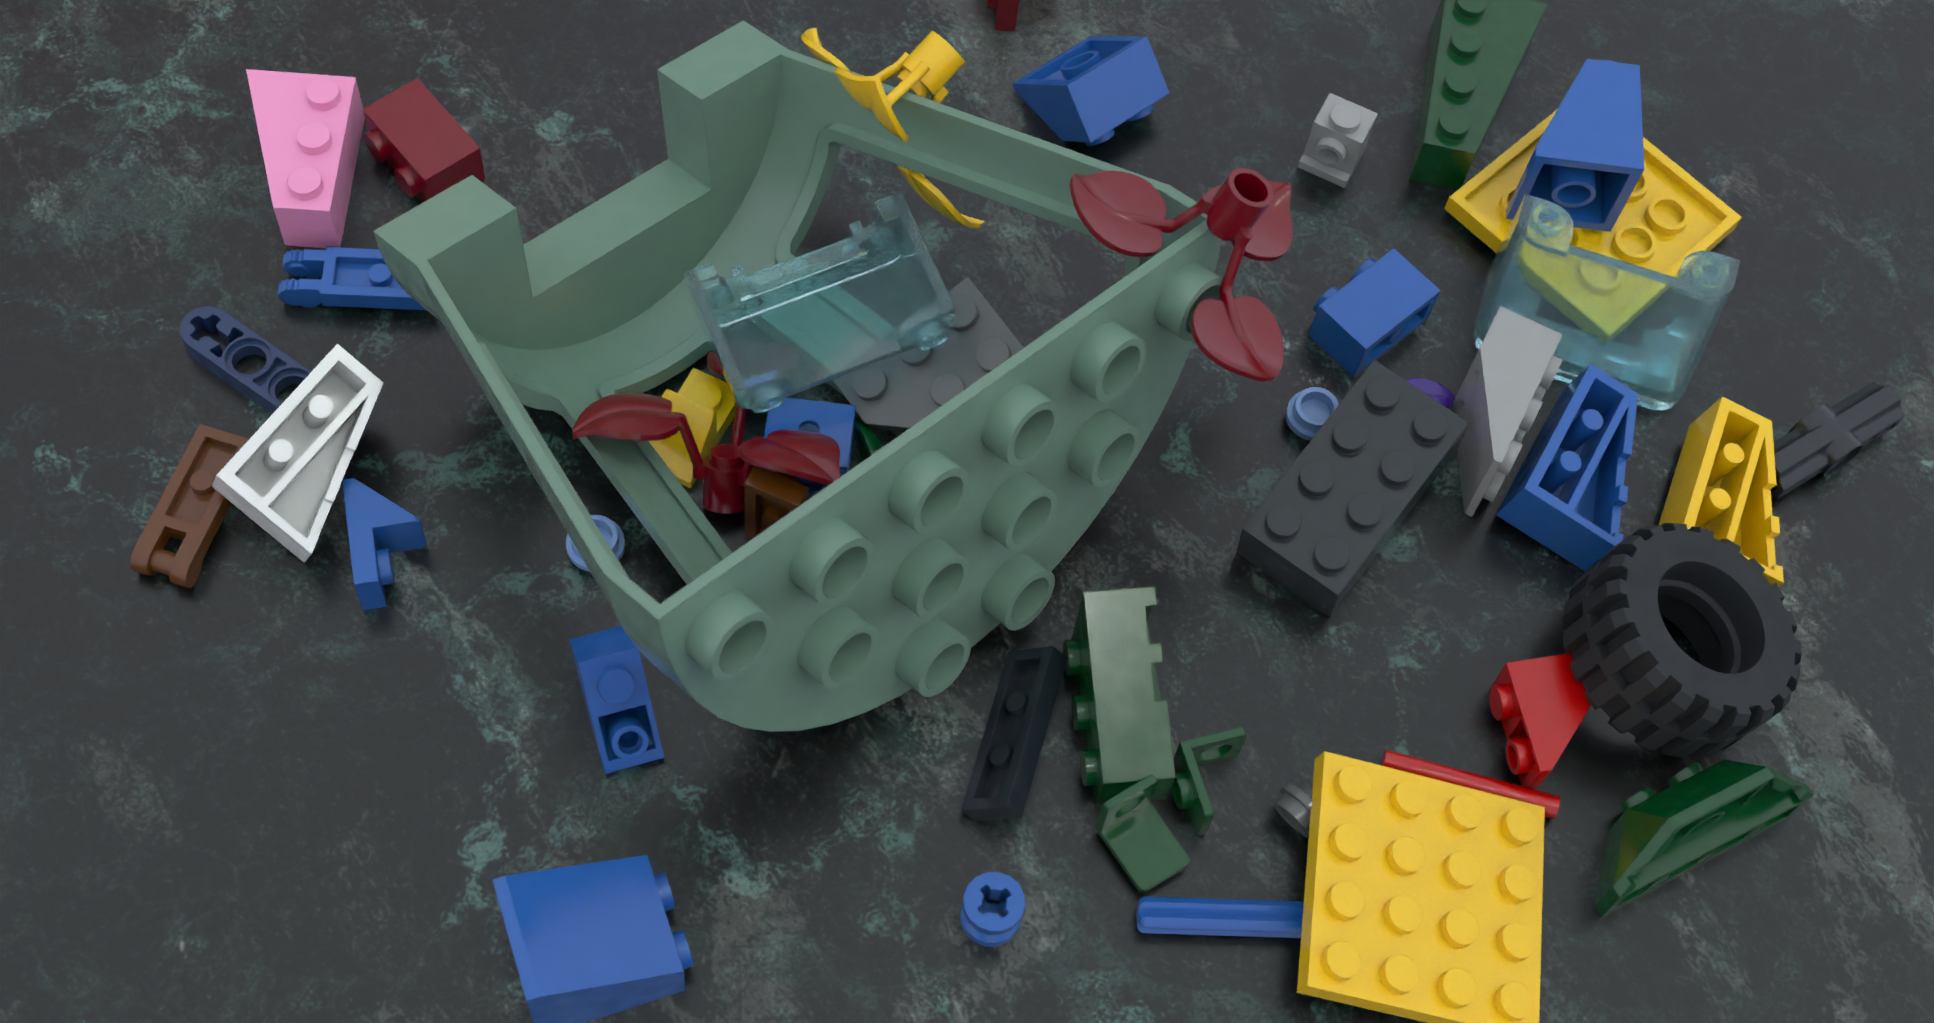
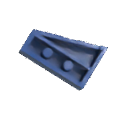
M1589 364L1561 392L1496 515L1583 571H1586L1620 543L1624 534L1619 533L1621 509L1627 503L1628 486L1624 485L1626 460L1632 455L1638 393L1594 365Z

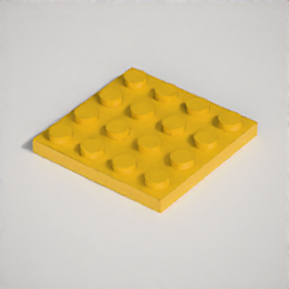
M1554 111L1449 197L1444 209L1591 335L1604 344L1736 228L1742 217L1643 137L1644 171L1611 232L1506 219V209L1536 145L1556 113Z
M1326 751L1315 758L1297 993L1426 1023H1539L1545 807Z

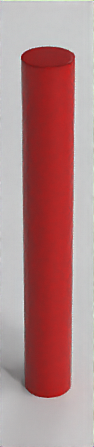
M1386 749L1381 758V766L1545 807V817L1555 819L1559 810L1560 796Z

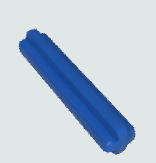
M1144 896L1139 899L1137 904L1136 924L1138 931L1152 934L1301 938L1304 901Z

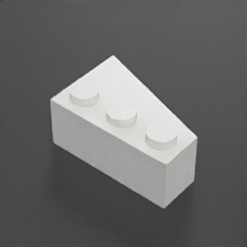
M337 344L216 475L212 487L305 563L315 548L321 529L336 498L342 479L357 448L383 382Z

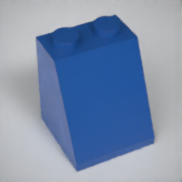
M1586 59L1536 145L1506 209V219L1611 232L1644 171L1640 65L1619 63L1612 60Z
M648 855L505 875L492 879L533 1023H587L686 991L683 969L693 967L691 952L683 929L671 932L665 911L675 909L670 885L665 872L653 875Z

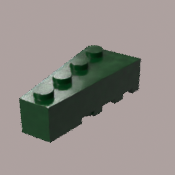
M1441 0L1432 25L1409 180L1454 190L1462 187L1523 57L1530 46L1548 4L1532 0Z

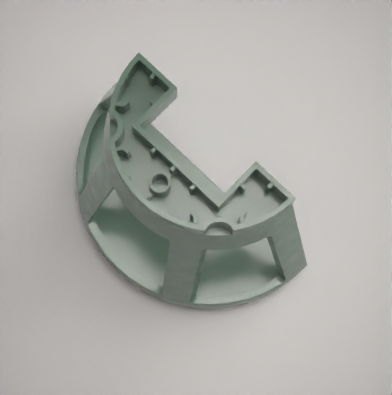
M743 20L657 69L668 159L524 245L517 208L473 175L373 232L380 254L391 275L409 296L444 324L602 590L626 635L645 658L695 701L720 719L743 728L769 732L802 731L834 724L866 713L899 697L912 688L924 697L935 696L948 688L962 672L968 661L971 647L1000 623L1009 630L1015 631L1030 624L1041 613L1048 603L1055 585V577L1051 571L1088 529L1115 492L1158 421L1195 341L1190 325L1194 309L1205 299L1220 300L1219 288L1223 277L1215 273L1219 258L1221 239L1209 230L1206 223L1207 214L1204 213L1173 233L1161 232L1163 243L1157 254L1149 257L1126 255L1124 277L908 430L893 429L892 433L897 438L733 553L649 441L624 440L593 435L580 437V441L687 584L684 588L659 604L629 579L523 405L535 409L554 411L562 415L573 430L580 414L593 402L618 393H644L659 386L705 356L740 323L751 324L781 348L796 350L801 355L804 366L843 395L834 383V380L896 332L794 256L821 206L834 172L841 144L1092 237L1094 236L1084 226L1073 204L1070 192V180L1073 174L1088 175L1100 171L1114 170L1139 176L1151 183L1164 199L1167 207L1164 219H1173L1197 204L1195 200L1168 184L910 92H906L891 106L901 127L910 137L905 143L887 131L875 119L872 111L864 109L848 94L834 74L836 66L789 50ZM882 83L887 96L895 87Z

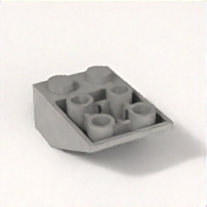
M1500 306L1452 404L1453 412L1469 422L1457 449L1464 513L1471 517L1482 498L1493 502L1506 475L1509 474L1523 444L1521 443L1526 432L1531 428L1543 403L1541 400L1546 390L1549 389L1563 359L1553 355L1563 334Z

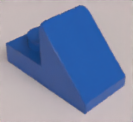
M355 478L342 480L353 580L363 610L387 607L384 585L395 583L391 553L426 547L427 542L421 521L410 512Z

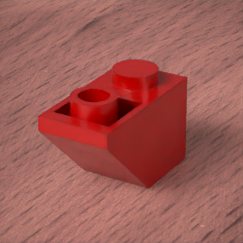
M1567 653L1507 662L1490 687L1489 704L1491 712L1496 720L1502 721L1508 740L1505 748L1507 763L1511 772L1519 776L1523 787L1534 790L1539 788L1552 771L1591 707L1589 701L1585 698L1587 693L1583 682L1576 683L1571 672L1570 664L1574 661L1572 654Z

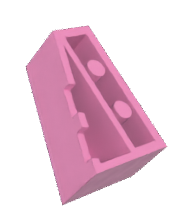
M246 69L273 209L284 244L316 248L341 247L365 120L356 77Z

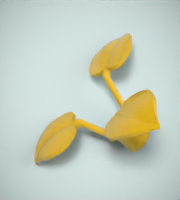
M810 28L801 35V40L815 59L837 67L834 70V74L848 94L864 109L872 111L875 119L887 131L905 143L910 137L901 127L891 106L908 90L912 94L924 98L930 94V100L940 103L949 94L944 85L965 63L960 54L936 32L931 31L910 55L905 52L895 63L874 76H859L849 72L850 70L845 64L822 47L817 28ZM901 72L897 76L900 83L886 96L882 83ZM899 165L897 166L922 200L951 221L968 228H980L985 222L960 214L943 193L927 180L923 174Z

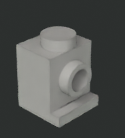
M1329 93L1313 123L1298 168L1345 188L1365 151L1378 113Z

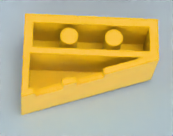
M1722 396L1691 423L1685 437L1659 525L1663 523L1686 524L1688 529L1692 526L1702 527L1713 531L1714 538L1719 541L1721 539H1729L1741 547L1739 553L1748 560L1754 558L1765 569L1762 574L1771 585L1776 583L1779 587L1784 583L1783 566L1776 565L1774 538L1780 534L1779 517L1772 514L1771 489L1777 485L1772 421Z

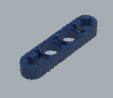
M203 306L195 308L187 313L181 321L179 331L189 356L270 414H273L282 404L278 400L279 393L287 386L293 384L300 385L312 372L217 307ZM217 330L221 342L226 346L225 350L222 351L220 344L211 337L204 336L199 340L198 333L205 331L212 334ZM259 355L266 359V364L257 373L242 374L235 370L238 361L245 356ZM363 431L362 436H361V438H360V440H359V443L361 442V440H362L363 437H364V431Z

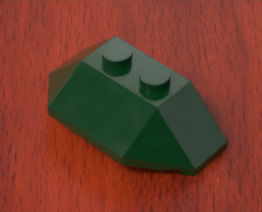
M1724 759L1704 770L1699 763L1686 767L1669 779L1668 783L1671 787L1658 794H1655L1651 787L1634 794L1620 805L1624 814L1609 830L1594 906L1602 917L1792 817L1814 796L1808 785L1769 767Z

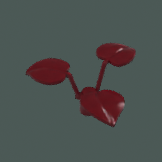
M1237 168L1229 174L1222 185H1218L1210 189L1206 194H1203L1197 204L1173 219H1164L1167 213L1164 199L1151 183L1139 176L1114 170L1100 171L1088 175L1073 174L1070 180V192L1079 218L1100 243L1120 254L1132 257L1153 256L1162 247L1163 239L1161 232L1173 233L1201 214H1207L1206 223L1212 234L1224 242L1231 241L1234 247L1219 288L1220 300L1205 299L1196 306L1192 313L1190 325L1193 338L1205 356L1222 368L1256 381L1272 382L1283 366L1284 347L1280 327L1271 311L1260 300L1250 296L1234 299L1232 286L1243 256L1257 261H1274L1284 256L1290 248L1293 238L1290 213L1291 184L1267 181L1264 176L1252 169Z
M735 343L718 346L709 352L707 367L712 372L722 376L741 378L738 387L731 444H721L712 447L710 455L704 461L701 458L686 416L680 412H672V402L663 397L642 393L609 395L585 408L573 427V440L593 435L624 440L656 441L671 437L680 431L693 465L692 477L694 479H703L702 504L707 510L715 513L732 514L745 510L744 483L754 466L804 478L827 486L840 478V448L837 442L827 435L805 430L781 429L771 432L767 438L754 437L752 440L742 443L749 387L752 380L783 383L794 378L801 370V355L796 350L790 348L773 347L766 349L755 344Z

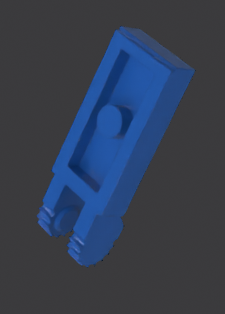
M327 247L326 250L304 249L301 251L299 249H291L290 252L287 251L284 254L282 268L285 269L284 272H288L289 275H294L295 277L315 278L282 280L279 283L277 297L284 304L314 308L322 303L323 306L426 310L409 296L391 275L379 249Z

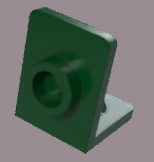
M1244 727L1181 741L1173 758L1175 780L1171 791L1179 809H1187L1196 836L1207 833L1214 817V811L1198 767L1238 756L1247 738ZM1223 745V746H1221V747H1219V748H1217V749H1214V750H1211V751H1207V752H1203V751H1205V750H1207V749H1209V748H1212V747H1214V746Z
M1153 774L1106 801L1102 805L1095 826L1098 834L1141 893L1149 891L1185 869L1190 862V858L1151 804L1158 785V781Z

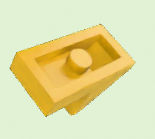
M693 368L678 393L666 389L662 395L663 398L672 402V412H680L686 416L703 461L710 455V449L719 443L735 416L738 387ZM680 431L666 439L649 441L680 484L692 488L696 479L692 477L693 465Z

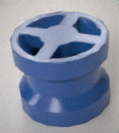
M986 872L976 876L967 885L960 909V924L965 934L974 943L985 947L1000 946L1009 942L1017 934L1025 909V894L1020 884L1011 876L1001 872ZM985 897H987L989 900L1002 901L999 904L988 903L985 900Z

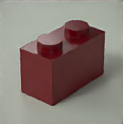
M418 78L363 109L368 130L363 135L369 151L378 162L382 163L387 160L394 168V174L400 187L410 198L418 196L422 202H425L471 175L481 182L485 181L480 147Z

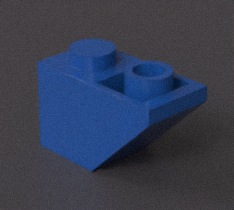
M622 626L569 639L582 695L605 774L665 758L640 652L626 635Z

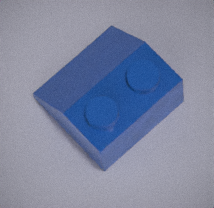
M1089 36L1012 83L1016 93L1063 141L1085 142L1086 146H1094L1107 141L1114 136V128L1125 121H1134L1147 116L1154 110L1153 103L1169 94L1147 36Z

